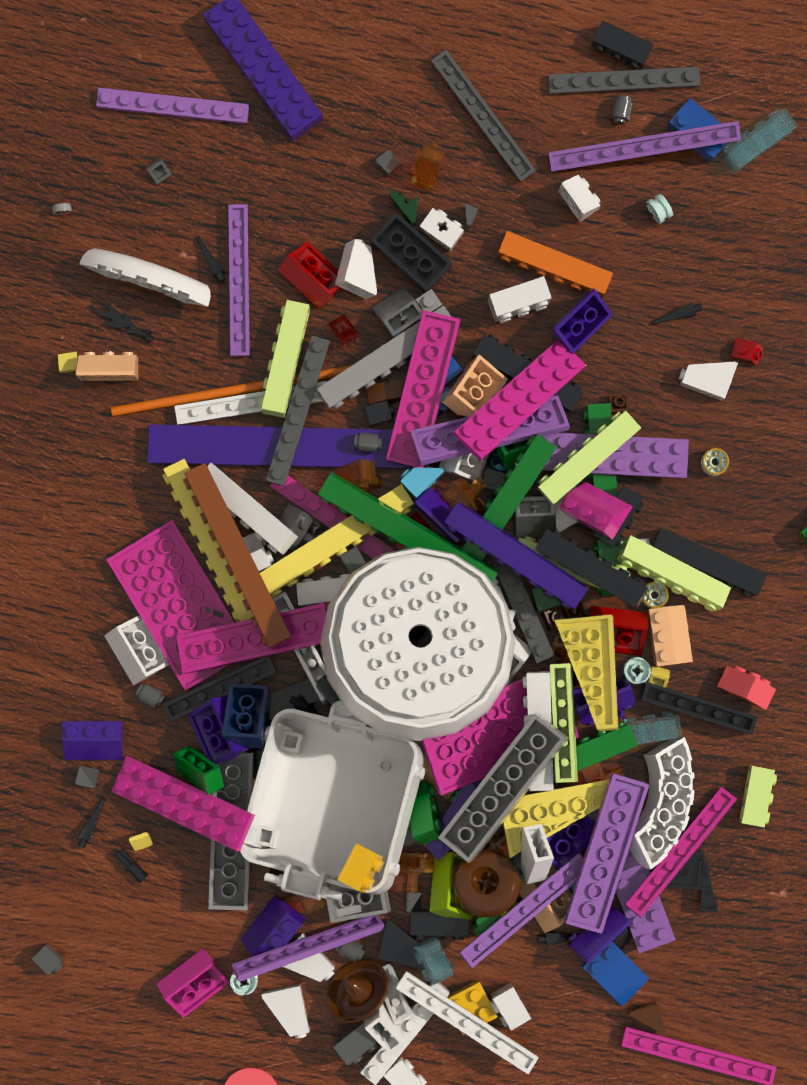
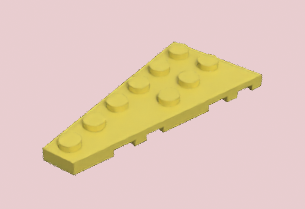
M602 615L554 620L597 730H618L613 616Z
M609 779L524 795L503 822L509 858L522 851L523 827L542 824L546 837H549L594 810L599 809Z

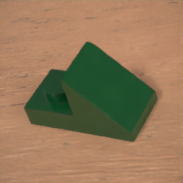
M392 191L389 194V199L407 222L414 227L416 224L419 195L406 204L407 199L401 192Z

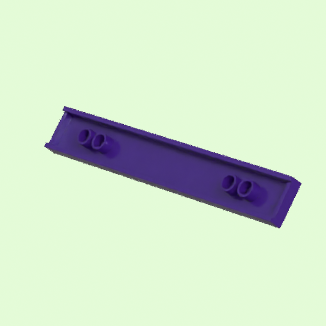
M149 424L148 463L174 464L185 459L188 465H202L204 463L209 465L212 463L213 465L271 466L283 427ZM303 428L291 467L409 468L411 470L417 468L386 460L393 430ZM355 433L379 434V438H382L381 450L377 449V453L354 449Z

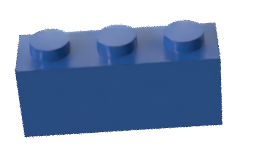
M690 98L671 119L666 128L671 132L722 123ZM727 143L693 148V150L711 163Z

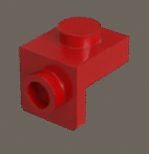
M736 338L730 356L735 359L749 361L753 365H758L759 360L763 356V347L757 342Z

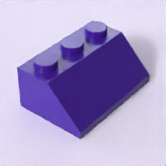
M593 288L552 328V335L556 341L559 340L574 354L613 313Z
M429 488L415 501L414 506L456 545L464 535L458 531L457 533L452 532L447 528V524L444 523L453 510L454 505L450 501L446 503L442 499L443 494L439 490Z
M625 678L616 681L617 710H627L633 706L632 704L636 703L632 687ZM584 695L574 699V708L582 725L586 724L589 726L594 724L595 722Z
M228 695L211 698L188 714L205 757L216 765L233 759L250 749L221 736Z
M62 721L64 759L123 760V721Z
M585 816L547 837L554 857L552 864L561 868L576 854H581L590 841L595 822Z
M275 894L242 936L241 941L252 957L286 945L306 918Z
M611 905L602 934L587 929H582L579 933L576 931L568 938L570 942L567 946L582 962L590 963L632 922Z

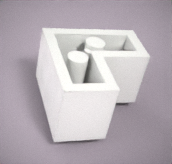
M252 533L243 537V540L259 572H262L272 566V563L275 561L271 552H266L264 548L267 545L265 539L260 541Z
M511 982L491 993V1005L496 1014L501 1013L502 1016L499 1018L505 1028L509 1026L512 1031L531 1019Z

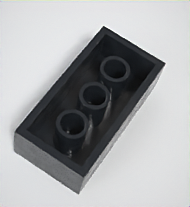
M397 212L370 240V245L423 293L433 289L452 268L453 263Z

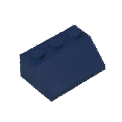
M230 683L222 738L246 748H264V736L271 702L269 685Z

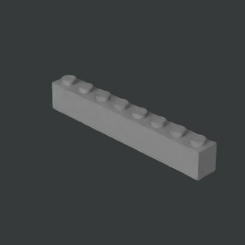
M445 306L434 311V313L451 317ZM420 321L317 388L316 392L329 410L333 407L336 410L344 404L343 400L348 397L351 400L360 394L358 390L365 387L368 389L374 385V380L379 376L383 379L392 373L390 369L393 367L400 368L406 364V359L413 353Z

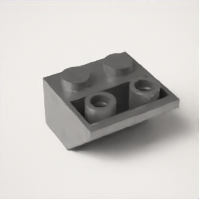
M404 287L372 308L392 339L421 321L423 313L414 298Z
M544 496L524 497L514 512L516 538L525 536L541 537L546 529L552 532L555 523L554 505L552 506Z
M288 504L279 519L280 522L298 536L289 548L292 551H296L321 535L326 528V525Z

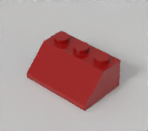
M308 241L289 254L278 269L286 279L319 309L327 304L341 289V287L335 285L338 269Z
M590 606L588 617L613 616L615 653L642 656L648 630V612Z

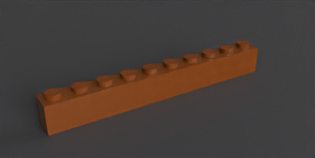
M206 463L185 472L183 482L187 490H192L194 496L191 498L195 506H200L203 512L200 514L204 524L208 523L211 529L208 533L213 542L217 541L219 545L217 551L221 559L225 558L228 563L225 566L229 576H234L236 580L234 586L238 594L242 592L245 598L242 602L246 610H251L254 616L251 618L255 629L259 627L262 633L259 637L263 645H268L269 649L290 640L291 635Z

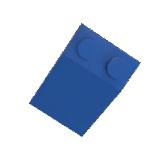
M613 942L590 963L583 962L581 964L622 1006L649 980Z

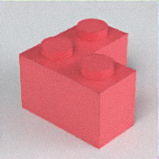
M726 666L717 687L767 710L776 691L775 688L770 686L771 682L761 678L760 675L750 671L747 674L745 673L746 670L739 666H735V668Z

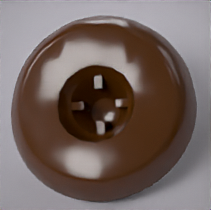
M482 849L470 863L462 858L455 867L452 876V889L457 902L468 913L478 917H494L507 911L516 901L521 887L520 874L515 863L503 853L490 849Z
M357 960L355 963L350 962L336 972L327 992L328 1007L336 1020L342 1023L356 1024L368 1019L378 1011L384 1003L389 990V979L383 967L370 960Z

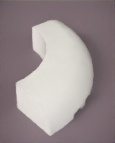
M94 248L88 250L79 263L107 278L128 281L162 292L164 295L183 303L208 307L211 295L208 285L171 269L132 256Z
M685 737L667 741L643 755L649 773V793L629 848L638 863L647 869H652L668 855L667 853L678 843L679 840L677 839L681 832L685 830L689 820L690 805H693L694 790H692L694 773H692L690 762L692 757Z

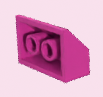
M586 482L569 491L559 509L568 517L613 540L632 506Z
M201 949L156 985L164 1000L184 1018L229 984L230 981L214 959L204 949Z

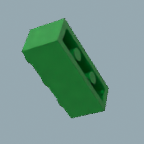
M188 745L173 753L177 772L207 795L213 794L224 787L220 768L194 748Z
M427 780L419 783L410 817L412 837L420 845L439 839L438 837L441 835L440 830H442V824L438 818L440 809L435 799L437 791Z

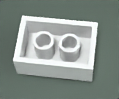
M543 276L489 294L488 304L494 322L500 321L501 324L510 321L513 316L517 315L519 318L528 315L531 310L535 309L537 312L546 309L550 303L551 295Z

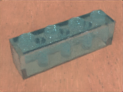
M785 108L781 111L777 109L769 115L770 119L766 122L763 120L758 122L752 132H744L741 135V141L735 144L731 142L723 148L725 151L721 157L734 174L796 130L798 125Z
M673 711L663 712L660 717L649 714L644 715L641 720H636L635 717L624 719L625 724H630L638 744L683 737L679 714H674Z

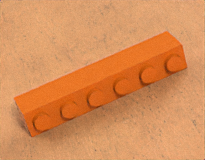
M509 231L506 232L497 255L504 262L511 263L513 261L518 263V267L528 270L530 268L535 270V273L540 276L546 277L548 275L553 277V280L557 283L564 284L565 282L571 284V288L581 291L583 289L590 292L594 288L601 297H604L613 275L610 271Z

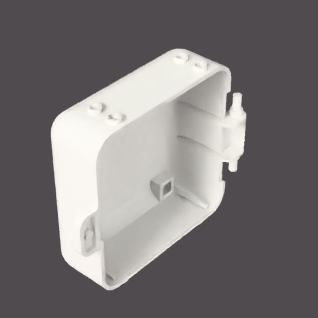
M341 700L332 704L328 717L296 709L280 711L273 718L271 726H268L265 732L264 740L266 744L247 810L255 814V817L240 850L241 854L249 862L284 871V875L280 874L277 876L266 873L264 876V881L275 883L281 887L282 891L319 901L321 898L327 899V897L340 901L342 893L330 890L329 887H326V883L356 890L337 879L357 843L383 856L382 861L384 862L380 872H376L373 877L375 881L369 891L366 890L365 893L379 895L386 892L392 886L395 876L399 874L400 865L398 863L420 779L423 780L425 775V768H423L425 757L422 749L410 739L381 734L375 729L367 727L366 723L348 712Z

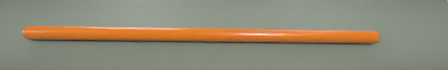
M352 365L321 370L319 380L334 378ZM299 374L295 375L293 385L297 384ZM265 380L111 407L112 416L266 390L263 389Z

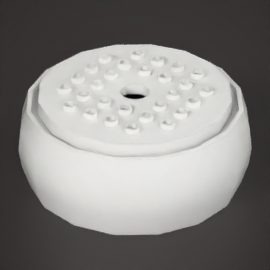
M413 547L382 553L347 577L327 607L320 646L327 681L349 713L381 734L421 741L456 734L488 713L509 681L515 639L507 604L485 573L456 554L423 547ZM415 626H425L431 632L432 641L426 647H415L409 641L408 635L410 630Z

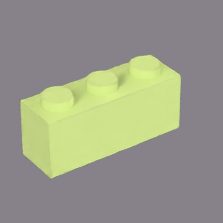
M749 765L739 817L740 823L764 828L765 824H768L770 818L768 806L773 801L771 790L777 780V775L774 774L775 770Z

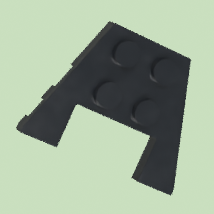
M695 851L667 887L701 890L700 911L718 912L704 852Z

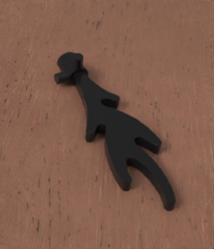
M107 303L104 305L110 310L109 313L102 312L91 305V308L96 313L112 319V322H105V325L116 329L130 327L126 334L140 335L142 339L149 343L152 342L154 336L149 334L151 330L147 329L145 333L142 332L131 322L126 313H124L125 318L122 319L121 315Z

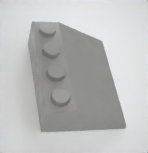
M326 883V887H329L330 890L342 893L340 901L328 897L326 899L330 923L384 914L391 911L387 891L379 895H372Z

